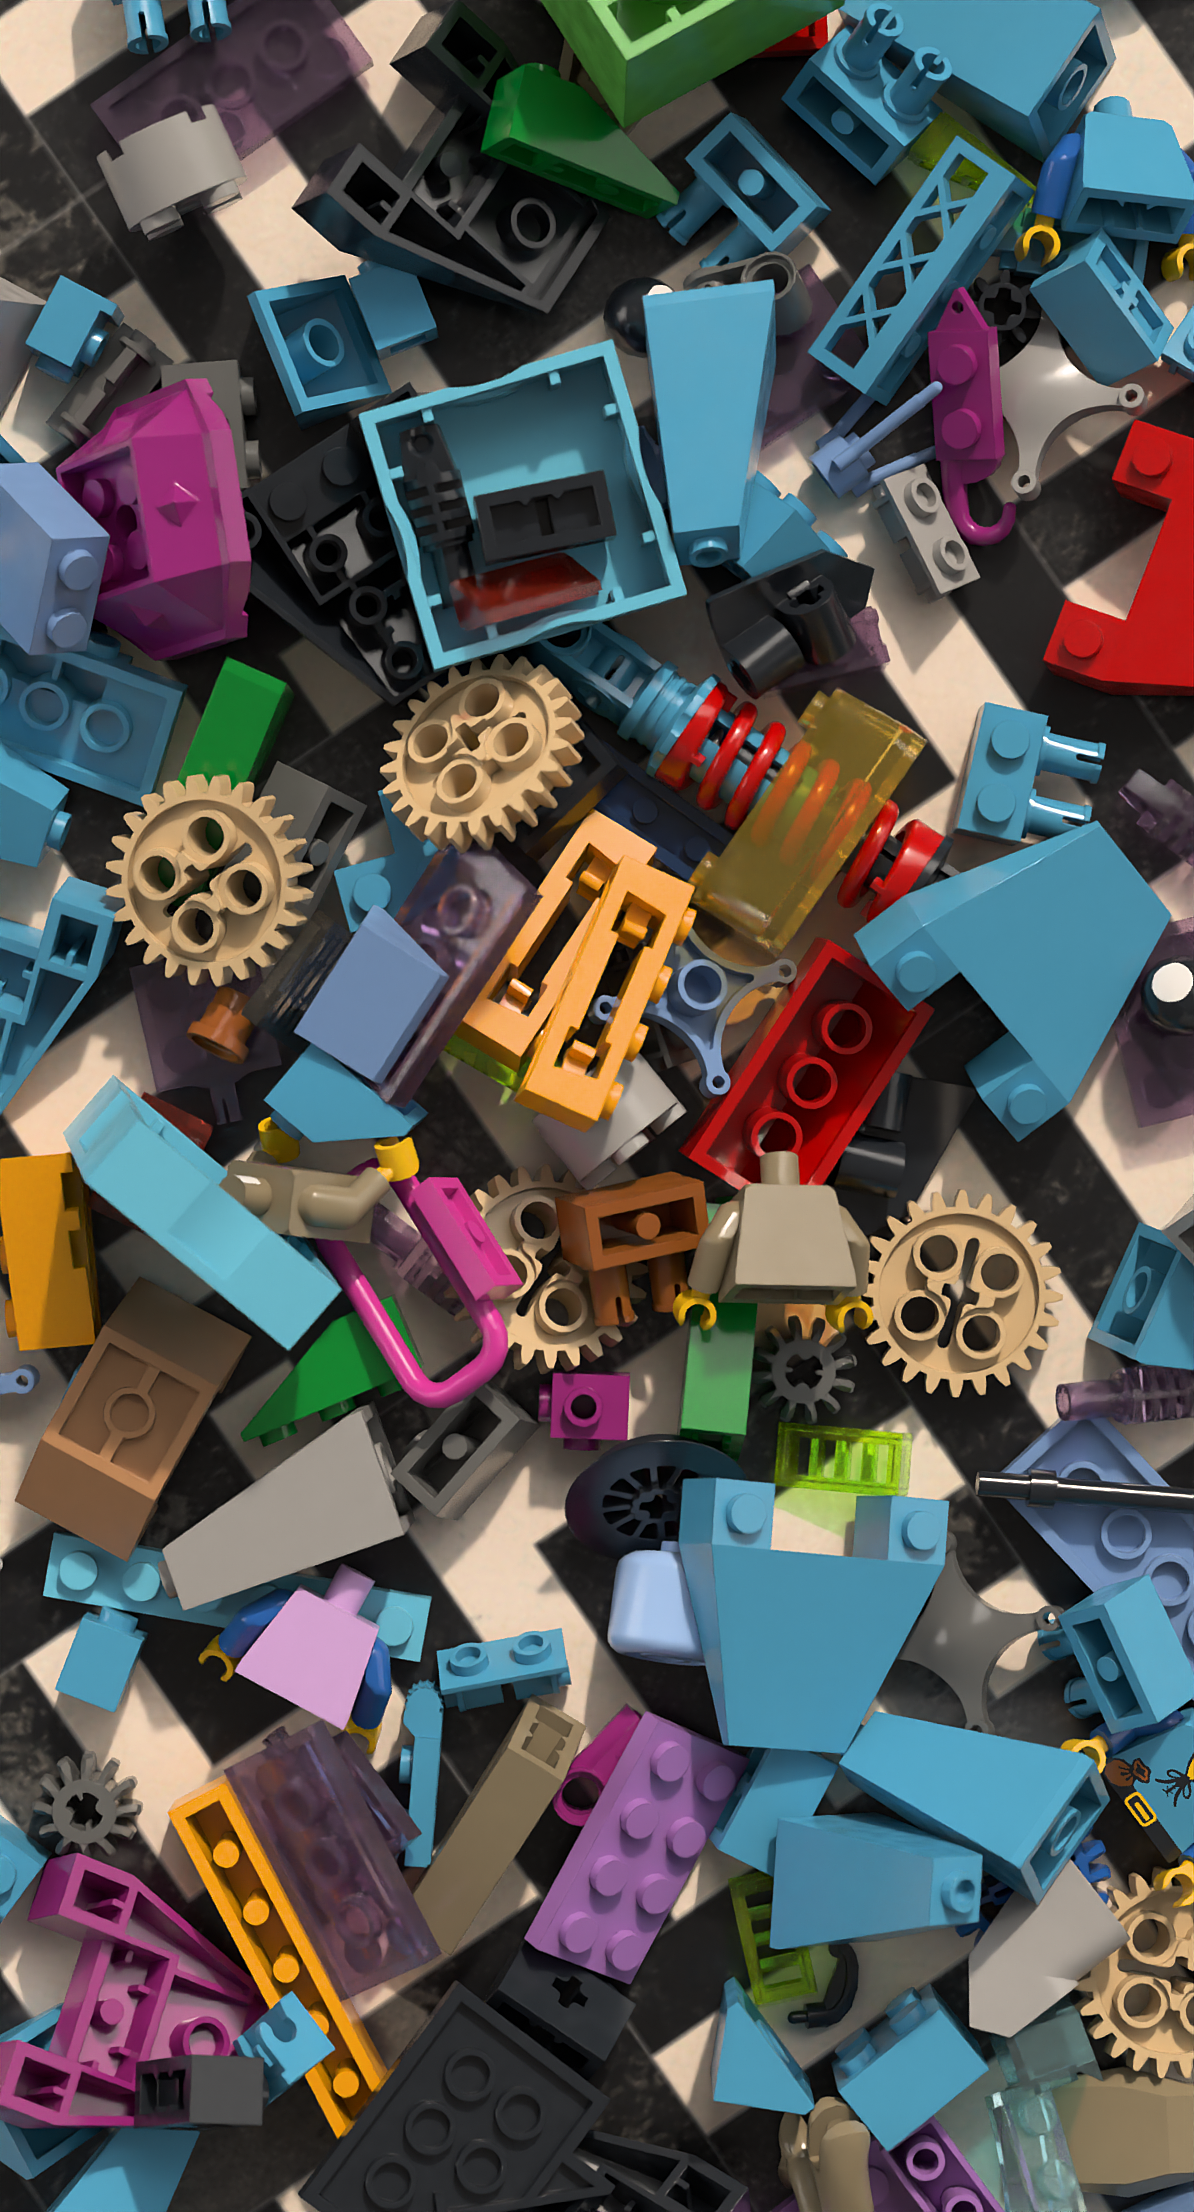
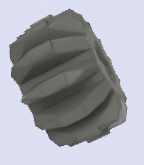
M797 1315L789 1316L787 1325L791 1338L784 1340L779 1331L770 1325L764 1332L767 1338L777 1346L772 1353L762 1347L754 1346L753 1358L757 1361L769 1363V1369L753 1371L751 1373V1384L759 1385L773 1381L774 1385L763 1392L758 1401L762 1407L766 1408L783 1395L785 1400L780 1408L779 1417L785 1422H789L793 1417L796 1404L803 1403V1415L808 1424L816 1423L815 1401L821 1399L826 1408L833 1414L841 1409L838 1401L828 1393L832 1386L848 1393H852L855 1384L847 1378L836 1376V1370L850 1369L856 1366V1357L849 1354L832 1357L831 1354L843 1346L847 1338L838 1331L832 1334L823 1344L819 1341L826 1324L822 1318L816 1317L813 1320L807 1337L802 1336V1325ZM795 1354H798L804 1360L814 1355L819 1361V1366L812 1368L818 1374V1377L809 1385L801 1379L795 1380L791 1384L785 1377V1372H792V1368L786 1363Z
M86 1751L81 1760L80 1772L73 1760L65 1756L57 1763L58 1772L62 1779L55 1775L44 1774L39 1781V1786L51 1797L36 1799L32 1804V1810L41 1815H52L53 1818L45 1821L38 1828V1834L41 1838H45L57 1831L60 1832L63 1837L56 1845V1854L64 1856L74 1842L79 1844L80 1854L93 1858L96 1842L102 1853L110 1858L118 1851V1844L114 1835L127 1840H131L135 1835L136 1827L125 1817L139 1815L143 1810V1802L136 1799L123 1798L124 1795L130 1793L137 1786L138 1781L135 1776L126 1777L118 1783L112 1778L121 1764L118 1759L111 1758L101 1772L96 1770L97 1757L95 1752ZM87 1793L98 1798L99 1801L96 1804L95 1810L103 1817L98 1819L96 1813H93L89 1820L81 1818L77 1814L81 1804L73 1798L74 1795H78L80 1801L84 1799Z

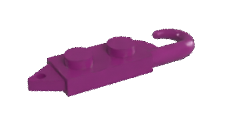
M960 287L953 291L937 328L927 332L931 383L938 381L942 384L943 388L941 393L932 399L936 460H940L943 503L961 539L971 545L988 546L999 543L1010 533L1016 519V505L1013 502H1007L1004 505L1001 519L992 527L979 526L973 521L969 511L967 484L978 482L993 475L1001 466L1002 458L1005 455L997 327H988L966 289ZM958 302L962 303L963 311L958 309Z

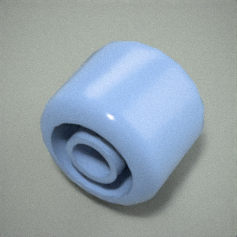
M662 1541L661 1551H634L619 1560L616 1568L608 1627V1642L616 1652L654 1662L705 1666L679 1542Z

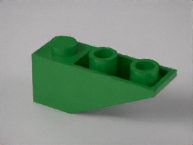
M395 1294L380 1299L381 1304L421 1368L424 1362ZM356 1311L340 1316L331 1322L240 1433L243 1442L259 1437L262 1446L266 1447L298 1433L294 1421L318 1412L321 1421L325 1422L357 1408L353 1396L377 1387L380 1396L384 1397L403 1389Z

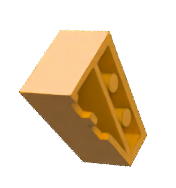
M72 1153L0 1159V1216L3 1236H0V1265L2 1273L9 1274L12 1299L5 1300V1323L8 1337H17L19 1351L94 1344L102 1330L89 1185L84 1181Z

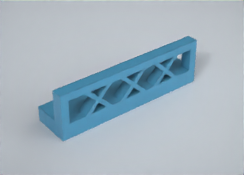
M956 135L812 344L808 353L861 392L887 406L928 347L927 332L937 328L953 291L960 287H964L967 291L1035 191L1008 170ZM964 158L988 173L973 197L952 201L949 180ZM939 196L940 204L932 206L937 197ZM962 212L954 223L953 214ZM941 217L944 234L942 242L935 252L914 256L912 234L921 221ZM901 251L902 259L895 260ZM924 267L917 276L916 268ZM904 271L906 294L897 306L877 310L874 290L884 275ZM864 305L865 313L857 315V313ZM886 321L881 330H879V322ZM866 325L869 347L853 369L831 353L846 329Z

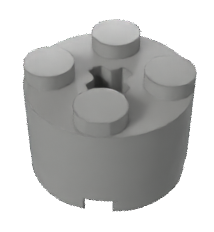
M215 105L201 106L207 119L192 123L187 111L126 137L119 141L124 154L115 160H112L106 150L97 156V161L130 232L142 230L144 235H147L149 241L155 240L183 227L184 224L180 216L203 206L207 214H212L242 199L238 186L247 180V175Z
M639 1052L633 1062L623 1059L614 1081L624 1085L617 1106L608 1121L598 1118V1121L584 1133L541 1113L532 1120V1123L539 1130V1134L585 1190L593 1189L617 1169L610 1160L611 1158L618 1165H621L651 1143L655 1137L648 1130L649 1127L659 1135L687 1112ZM593 1068L585 1076L592 1077L595 1068Z

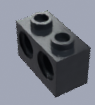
M604 469L473 496L472 503L485 566L614 540L617 536Z
M190 2054L136 2062L134 2129L212 2131L261 2126L262 2112L265 2110L269 2098V2085L266 2076L263 2074L264 2058Z

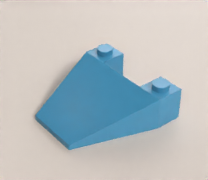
M1094 821L906 894L857 931L854 937L870 967L907 1011L957 973L961 972L1007 1027L1009 1032L965 1064L964 1068L981 1099L1019 1142L1071 1102L1172 915L1098 821Z
M69 876L51 900L44 930L0 917V1115L115 952L123 921L114 922V915L126 905L124 898L108 896L106 894L108 888Z
M722 1478L683 1479L679 1548L723 1745L845 1754L945 1566L949 1501L894 1495L857 1496L852 1557L771 1550L776 1484Z

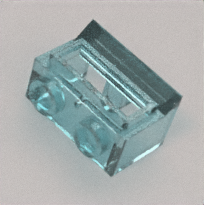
M1068 1993L1011 2038L995 2033L988 2035L1008 2086L1020 2082L1024 2092L1033 2089L1035 2095H1039L1079 2080L1077 2072H1082L1104 2081L1079 2012L1075 2009L1074 2005L1072 2006Z

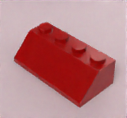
M816 937L797 966L796 978L783 987L729 1071L728 1075L731 1079L729 1090L723 1095L711 1099L678 1151L738 1190H741L744 1185L761 1184L760 1156L776 1151L793 1152L798 1155L800 1185H823L935 1009L921 1001L907 1011L869 965L829 939Z

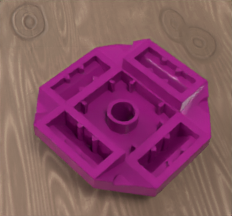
M207 378L184 379L116 407L105 427L56 468L58 483L110 535L93 618L114 629L154 661L177 660L247 637L248 615L243 611L250 590L251 554L232 432L223 411L211 399L214 392Z

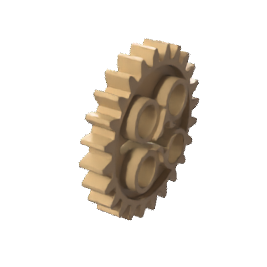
M498 654L490 670L480 659L472 661L469 675L462 676L455 667L449 668L448 685L441 688L433 681L428 682L427 689L430 698L425 703L410 699L408 702L410 709L415 713L411 721L398 720L394 722L393 726L402 735V739L384 745L383 749L394 761L380 768V773L390 782L383 789V794L394 805L391 809L392 812L421 842L429 839L441 851L451 842L460 853H466L474 838L485 851L490 850L494 833L501 831L510 842L515 840V824L523 820L528 825L535 827L538 825L534 809L539 805L549 808H555L558 805L555 798L550 794L554 786H571L573 781L563 771V767L581 762L582 757L572 746L584 739V733L575 723L581 717V713L571 701V694L558 678H554L542 664L534 669L530 662L522 656L512 666L503 654Z
M203 774L187 776L186 788H184L179 780L163 783L164 798L157 793L146 794L141 797L147 815L136 811L126 813L123 817L127 825L133 830V835L124 834L113 836L112 838L114 845L125 852L124 859L106 863L107 869L122 875L121 884L106 890L108 896L124 898L126 905L114 915V922L132 920L135 928L129 933L125 942L127 945L146 941L149 944L143 959L145 964L158 962L166 957L165 976L168 978L181 975L186 968L190 985L205 983L209 974L215 986L231 983L233 971L240 980L256 976L255 962L263 968L275 965L278 962L272 946L283 950L293 947L295 944L293 937L285 927L303 925L308 920L300 911L294 908V905L297 901L313 898L314 892L297 885V877L313 871V865L295 862L293 855L307 844L305 838L287 839L284 832L290 827L294 817L292 814L274 819L270 816L276 801L273 795L261 797L253 803L254 783L250 781L238 783L232 792L229 775L213 776L209 786ZM211 818L220 824L224 833V841L218 851L213 849L206 839L205 829ZM246 843L251 845L252 853L247 858L229 867L211 880L209 886L212 891L192 895L178 908L173 916L168 914L167 908L172 902L199 887L209 878L210 875L207 869L228 864L239 854ZM163 857L167 858L175 869L176 878L171 889L161 883L158 876V865ZM248 871L253 872L262 884V894L257 903L252 902L243 890V880ZM200 909L205 911L213 922L214 931L209 941L204 940L198 934L195 926V919Z
M549 1164L542 1165L536 1171L533 1182L524 1166L518 1167L511 1173L510 1185L502 1176H495L487 1183L490 1196L477 1189L470 1198L524 1284L506 1299L493 1300L508 1331V1349L514 1351V1369H522L529 1363L532 1356H536L540 1374H546L554 1368L557 1356L566 1372L573 1370L579 1365L580 1353L590 1363L603 1355L600 1342L613 1347L623 1337L616 1325L598 1326L593 1323L594 1313L588 1271L563 1260L562 1247L548 1267L547 1273L551 1277L535 1290L529 1302L526 1315L521 1317L516 1312V1308L523 1295L531 1288L542 1269V1264L538 1260L554 1248L560 1236L555 1197L585 1191V1188L579 1189L575 1187L576 1178L569 1169L562 1174L557 1182H554ZM522 1212L532 1213L542 1221L545 1232L543 1239L531 1237L524 1231L521 1225ZM633 1262L627 1264L626 1268L631 1304H637L646 1298V1292L631 1284V1282L648 1273V1266ZM450 1286L443 1292L447 1298H459L453 1286ZM547 1298L559 1300L565 1305L569 1316L567 1326H560L549 1319L545 1310ZM464 1306L453 1318L456 1322H460L472 1317ZM635 1314L634 1320L627 1323L622 1322V1318L618 1317V1326L629 1327L636 1322L638 1317ZM477 1326L469 1339L472 1343L482 1339Z
M957 1190L953 1207H946L939 1192H931V1211L925 1213L914 1201L910 1200L906 1202L910 1221L903 1224L888 1215L885 1221L893 1234L891 1238L887 1241L880 1237L870 1236L868 1239L871 1245L880 1252L877 1260H869V1273L873 1274L872 1282L868 1283V1290L862 1296L871 1297L872 1305L869 1307L872 1309L873 1320H876L878 1327L872 1330L865 1340L869 1345L886 1341L889 1347L883 1353L880 1362L887 1366L902 1358L905 1363L900 1379L907 1383L919 1371L925 1373L924 1390L931 1394L941 1378L947 1379L948 1389L952 1397H959L963 1380H970L979 1395H984L986 1392V1376L993 1374L1004 1386L1010 1385V1377L1006 1366L1014 1362L1017 1366L1029 1371L1032 1367L1024 1353L1025 1349L1031 1346L1046 1351L1049 1347L1037 1334L1039 1326L1056 1327L1059 1324L1057 1319L1044 1312L1045 1304L1063 1300V1294L1046 1289L1045 1281L1061 1273L1060 1268L1056 1266H1041L1039 1261L1052 1248L1049 1242H1040L1031 1245L1028 1242V1238L1037 1226L1032 1220L1022 1223L1016 1228L1011 1225L1015 1216L1016 1206L1008 1204L997 1215L992 1214V1195L987 1193L983 1194L975 1208L969 1207L966 1190ZM943 1235L952 1243L954 1249L953 1259L945 1269L930 1271L921 1262L920 1248L929 1237ZM971 1238H976L979 1246L965 1281V1286L974 1291V1298L971 1303L966 1301L959 1303L949 1344L947 1347L941 1348L938 1346L937 1340L951 1305V1300L942 1295V1288L945 1283L956 1284L961 1273L967 1242ZM1005 1254L1013 1262L1015 1269L1014 1277L1005 1288L999 1290L990 1289L982 1280V1266L990 1256ZM917 1296L927 1297L935 1308L933 1323L926 1330L920 1332L907 1330L901 1319V1311L904 1304ZM985 1315L989 1316L995 1324V1339L986 1349L979 1351L971 1350L964 1343L962 1337L963 1328L972 1317Z
M1155 1866L1152 1873V1885H1147L1140 1875L1132 1872L1129 1874L1130 1893L1125 1895L1111 1885L1106 1888L1112 1903L1109 1909L1126 1930L1131 1940L1077 1980L1079 1984L1074 1989L1086 1991L1088 1996L1081 1999L1073 2007L1075 2012L1081 2016L1096 2014V2018L1089 2024L1086 2032L1094 2039L1110 2034L1104 2051L1113 2058L1121 2055L1128 2048L1126 2065L1135 2071H1139L1149 2057L1151 2073L1157 2077L1164 2078L1170 2061H1173L1177 2073L1184 2078H1190L1194 2059V2023H1189L1186 2017V2007L1189 2000L1194 1996V1979L1172 1976L1168 1982L1152 1972L1122 1971L1117 1966L1121 1959L1136 1960L1161 1967H1173L1174 1963L1177 1962L1194 1971V1902L1187 1906L1172 1908L1174 1902L1180 1899L1182 1895V1884L1175 1878L1174 1883L1170 1880L1166 1888L1156 1892L1153 1882L1156 1876L1162 1871H1166V1869ZM1147 1919H1154L1158 1927L1156 1942L1145 1951H1137L1133 1944L1135 1928L1139 1923ZM1145 1983L1149 1990L1147 2006L1137 2014L1127 2015L1124 2009L1126 1992L1136 1984Z

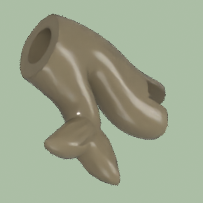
M839 2097L821 2098L809 2115L808 2125H806L801 2114L785 2112L778 2134L782 2155L778 2166V2176L784 2187L793 2189L799 2212H874L868 2162L870 2133L865 2125L859 2122V2116L847 2101Z

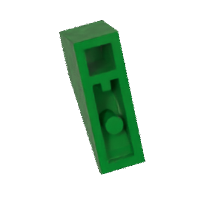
M540 63L524 64L497 80L481 153L645 219H649L677 205L680 192L583 87L562 79L561 73L558 70Z

